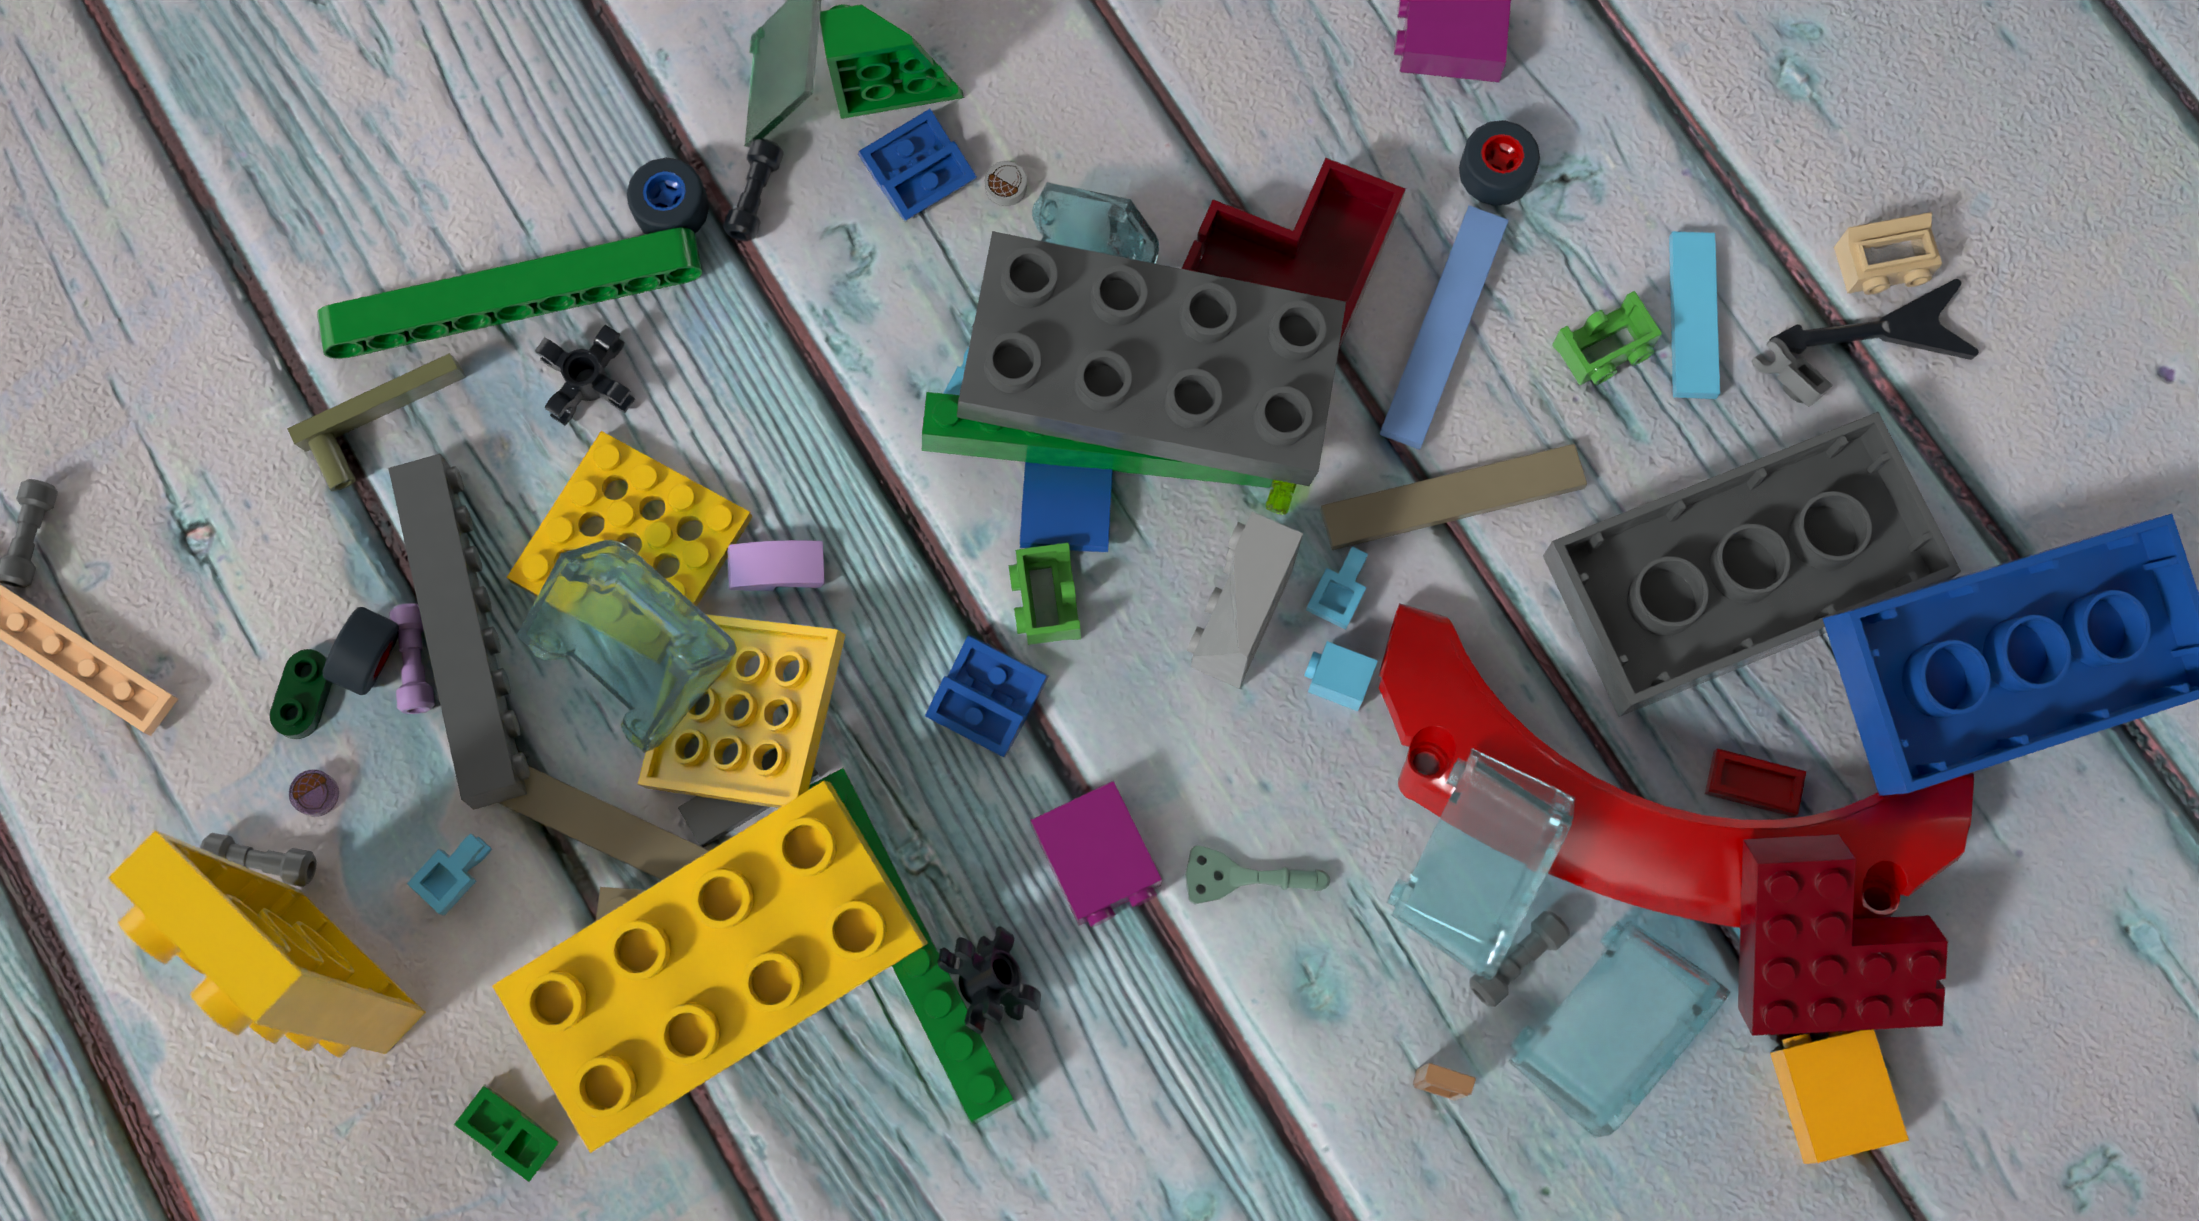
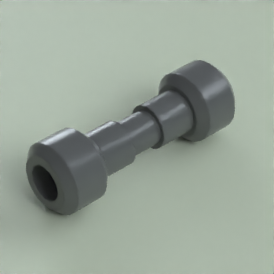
M27 479L20 483L16 497L21 505L17 520L19 525L15 538L11 540L8 554L0 558V583L19 588H25L32 584L36 567L31 562L35 548L34 539L37 529L41 527L44 513L54 508L58 491L53 485L35 479Z
M218 833L209 834L200 845V849L246 868L259 869L263 873L278 875L283 883L304 887L312 881L316 871V857L312 851L292 848L286 853L271 850L267 852L254 850L253 847L236 844L232 836Z
M1543 911L1531 922V933L1518 944L1519 947L1508 957L1504 956L1492 968L1482 967L1470 978L1469 986L1485 1005L1496 1007L1508 996V985L1521 974V970L1527 964L1538 959L1547 949L1557 951L1570 939L1569 928L1555 913Z

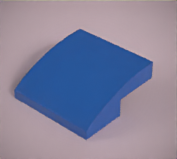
M931 109L914 117L858 152L869 173L904 222L977 178L955 141H950Z
M1025 462L1020 548L1069 543L1070 551L1108 552L1113 470Z
M969 635L948 676H944L925 717L1005 757L1033 709L1049 675Z

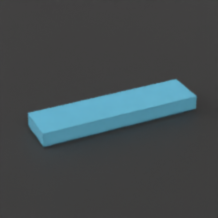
M1672 231L1669 236L1673 398L1717 399L1720 395L1715 233Z

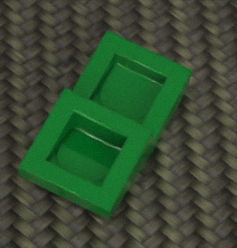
M485 1084L454 1123V1126L492 1152L491 1155L528 1182L531 1181L559 1143L557 1139Z

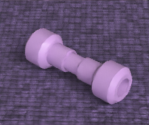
M413 603L397 605L389 612L390 620L399 625V651L402 653L403 667H401L402 685L396 690L397 709L405 714L425 713L430 711L435 703L433 687L425 681V669L421 662V651L423 650L421 633L424 631L419 606Z

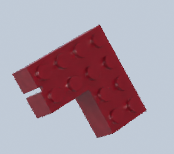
M1325 157L1293 231L1213 199L1199 228L1197 241L1194 240L1181 269L1346 302L1338 349L1339 353L1398 216L1406 188Z
M1839 834L1743 839L1738 1009L1752 1036L1943 1026L1945 987L1940 980H1946L1948 940L1930 915L1853 919L1856 859Z

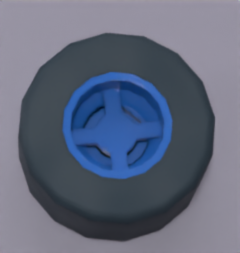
M668 157L651 160L639 167L629 181L627 189L628 205L636 223L644 234L674 228H688L696 234L706 222L709 211L706 190L695 169L684 161Z

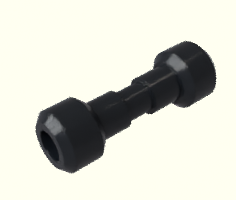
M760 138L751 142L746 157L750 168L746 177L747 184L745 190L740 195L737 207L728 211L723 225L726 233L734 239L751 241L757 236L761 224L757 216L761 203L760 196L763 188L767 185L770 173L779 169L784 155L781 147L771 140Z

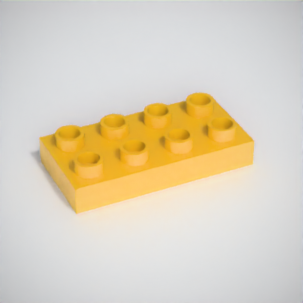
M822 781L493 984L492 987L588 1151L592 1153L928 944L831 782Z
M154 830L107 877L134 904L118 921L123 932L137 946L159 962L167 964L177 955L190 967L206 975L190 995L206 1015L219 1026L236 1036H239L249 1026L258 1035L273 1044H276L285 1035L306 1051H311L318 1043L338 1058H342L351 1047L387 1054L426 1013L303 892L295 887L157 830Z

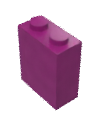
M1399 0L1397 18H1404V29L1396 31L1394 55L1401 56L1400 72L1499 82L1506 64L1511 0Z
M1114 781L1030 820L1036 838L1078 925L1088 922L1091 928L1098 926L1116 916L1113 909L1129 901L1132 907H1137L1157 896L1154 889L1161 886L1162 879Z

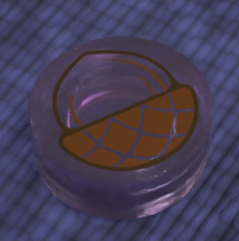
M312 769L300 773L294 778L289 788V800L292 806L297 811L310 817H319L327 814L335 807L339 798L337 782L330 775L320 770Z

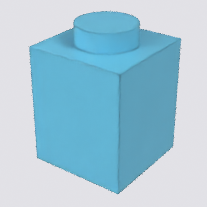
M1327 641L1322 654L1313 651L1304 674L1305 677L1312 679L1308 693L1358 711L1378 660Z

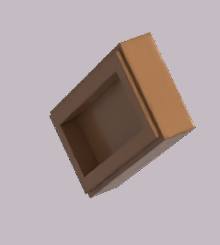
M1428 1063L1416 1070L1412 1085L1415 1086L1414 1088L1456 1101L1472 1094L1476 1078Z

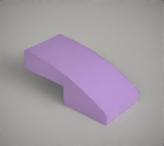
M763 541L729 545V590L773 591L776 587L821 588L824 584L823 541Z

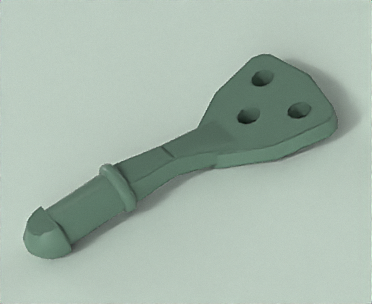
M1200 845L1194 846L1190 850L1185 873L1188 899L1193 904L1219 900L1240 886L1266 884L1279 886L1283 890L1287 888H1301L1321 891L1330 884V876L1319 869L1307 871L1290 870L1287 867H1283L1282 870H1252L1240 867L1222 852ZM1199 856H1203L1206 859L1205 865H1200L1197 862ZM1216 871L1222 874V879L1219 881L1214 878V872ZM1198 885L1204 886L1205 892L1203 894H1199L1196 891Z

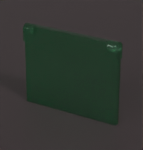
M787 0L751 35L749 53L753 54L745 147L750 148L752 141L767 136L813 94L821 0Z

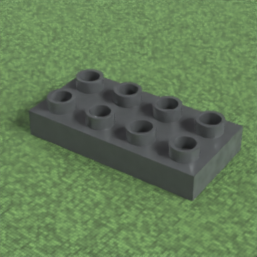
M992 231L958 400L957 418L1310 486L1320 467L1346 302Z
M1879 412L1553 540L1543 555L1618 717L1823 635L1827 632L1822 618L1947 581L1961 572Z

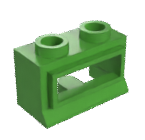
M1633 291L1627 294L1620 308L1605 315L1603 310L1593 313L1587 318L1582 328L1571 332L1568 325L1561 328L1552 346L1560 353L1579 385L1590 380L1593 381L1594 385H1599L1613 377L1618 372L1615 367L1629 360L1631 365L1635 366L1651 357L1655 352L1653 347L1662 333L1636 292ZM1627 328L1634 339L1633 342L1591 364L1588 363L1581 352L1582 350Z
M1069 543L1015 550L1017 564L1009 565L1012 591L1021 590L1023 607L1014 608L1017 634L1026 633L1028 645L1062 640H1081ZM1051 568L1059 625L1037 628L1030 571Z

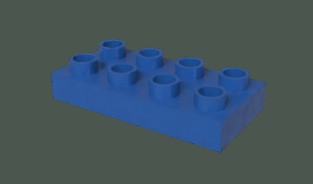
M2172 513L1822 618L1879 796L1910 793L2199 699V592Z

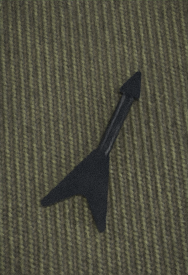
M1954 279L1883 316L1879 321L1803 330L1802 326L1797 324L1769 339V341L1773 338L1782 340L1790 352L1797 354L1803 353L1806 347L1876 338L1890 343L1968 360L1974 359L1979 353L1976 347L1943 327L1939 321L1940 313L1962 284L1959 279Z

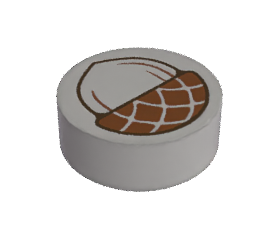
M1001 161L992 165L985 174V191L988 198L995 204L1012 206L1024 198L1027 192V178L1024 170L1018 164L1010 161Z

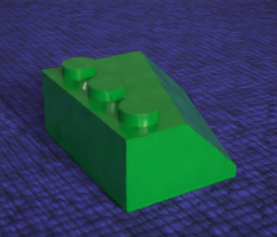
M841 4L829 10L818 12L827 64L841 119L964 98L963 90L911 35L862 4L855 6Z

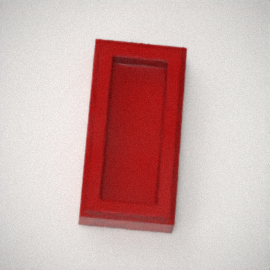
M1717 748L1713 751L1705 794L1795 817L1799 813L1807 771Z

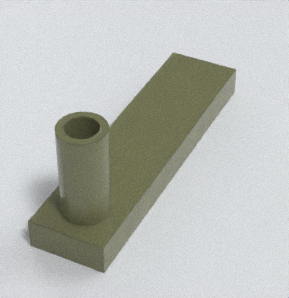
M449 353L287 428L296 446L305 452L312 451L330 491H338L350 486L356 480L338 445L337 437L466 378L459 362Z

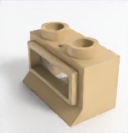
M1932 212L1848 227L1834 246L1847 294L1864 291L1865 295H1873L1887 290L1892 285L1905 283L1906 287L1920 286L1929 282L1932 279V275L1942 265L1932 232Z

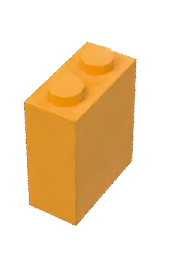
M1874 1030L1828 1032L1829 1038L1812 1042L1810 1033L1783 1039L1784 1049L1770 1053L1804 1164L1820 1163L1909 1141Z

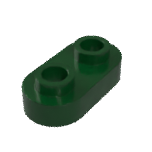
M300 650L288 659L270 709V722L273 728L290 739L305 738L316 730L332 686V682L323 677V669L327 657L316 650ZM311 664L312 672L310 675L301 678V669L305 665ZM292 707H297V716L293 720L287 721L286 714L288 710Z

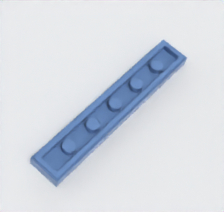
M1470 205L1468 206L1379 435L1413 448L1421 449L1508 224V219Z

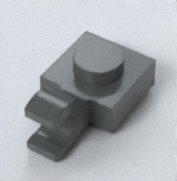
M1773 338L1766 344L1775 353L1776 358L1774 362L1766 360L1761 354L1752 360L1753 366L1758 371L1767 374L1778 373L1779 375L1776 378L1784 384L1783 389L1786 394L1798 403L1804 402L1808 407L1818 401L1833 386L1803 357L1796 358L1793 356L1786 344L1778 338Z

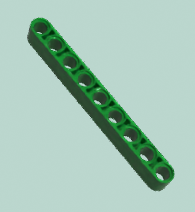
M674 228L323 306L317 311L323 353L328 358L333 359L351 358L680 285L698 279L702 275V266L695 233L688 228Z

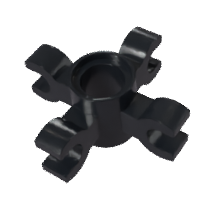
M604 325L596 335L593 345L589 350L577 349L570 353L544 337L535 349V353L541 356L540 360L544 364L560 371L566 381L561 389L551 396L544 407L545 410L551 413L549 415L551 418L565 426L573 417L581 400L594 401L600 397L624 413L627 412L635 398L630 395L631 391L627 387L608 378L604 370L610 360L620 353L625 344L624 341L619 339L620 333ZM587 369L594 370L593 375L588 380L576 381L580 372Z
M1002 926L996 928L993 941L985 936L980 937L977 944L978 954L975 952L973 943L962 937L956 939L954 953L944 947L939 952L938 966L947 973L959 975L960 991L965 1000L971 1005L965 1016V1025L979 1035L983 1033L987 1019L996 1025L1001 1022L1004 1010L1000 1003L1005 1006L1006 1014L1018 1021L1023 1019L1025 1005L1034 1011L1040 1009V991L1031 985L1020 984V968L1015 959L1009 954L1014 945V935Z

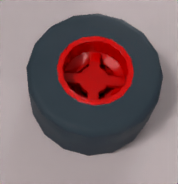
M1505 120L1491 121L1476 128L1467 139L1459 164L1461 183L1468 194L1482 203L1497 206L1508 205L1519 200L1530 189L1540 163L1538 143L1532 134L1521 125Z
M365 607L356 608L343 625L330 650L323 669L324 679L356 694H367L374 686L396 644L399 625Z

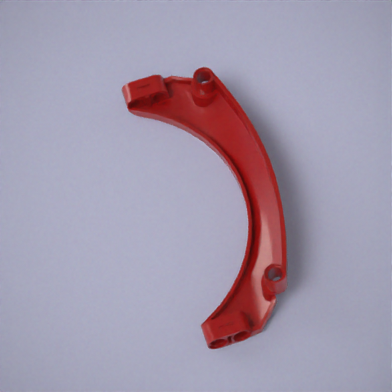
M1401 603L1398 605L1379 676L1382 677L1379 690L1387 705L1401 744L1409 747L1405 763L1398 778V787L1401 793L1406 798L1415 801L1485 844L1547 874L1600 895L1641 908L1691 920L1740 928L1743 839L1839 834L1856 859L1853 919L1891 917L1898 909L1900 894L1909 897L1939 873L1958 861L1965 852L1967 835L1972 819L1973 772L1906 794L1879 796V793L1876 792L1867 798L1839 809L1811 816L1778 820H1742L1701 815L1667 807L1630 794L1591 775L1562 757L1527 729L1503 705L1485 683L1465 652L1460 638L1448 617Z

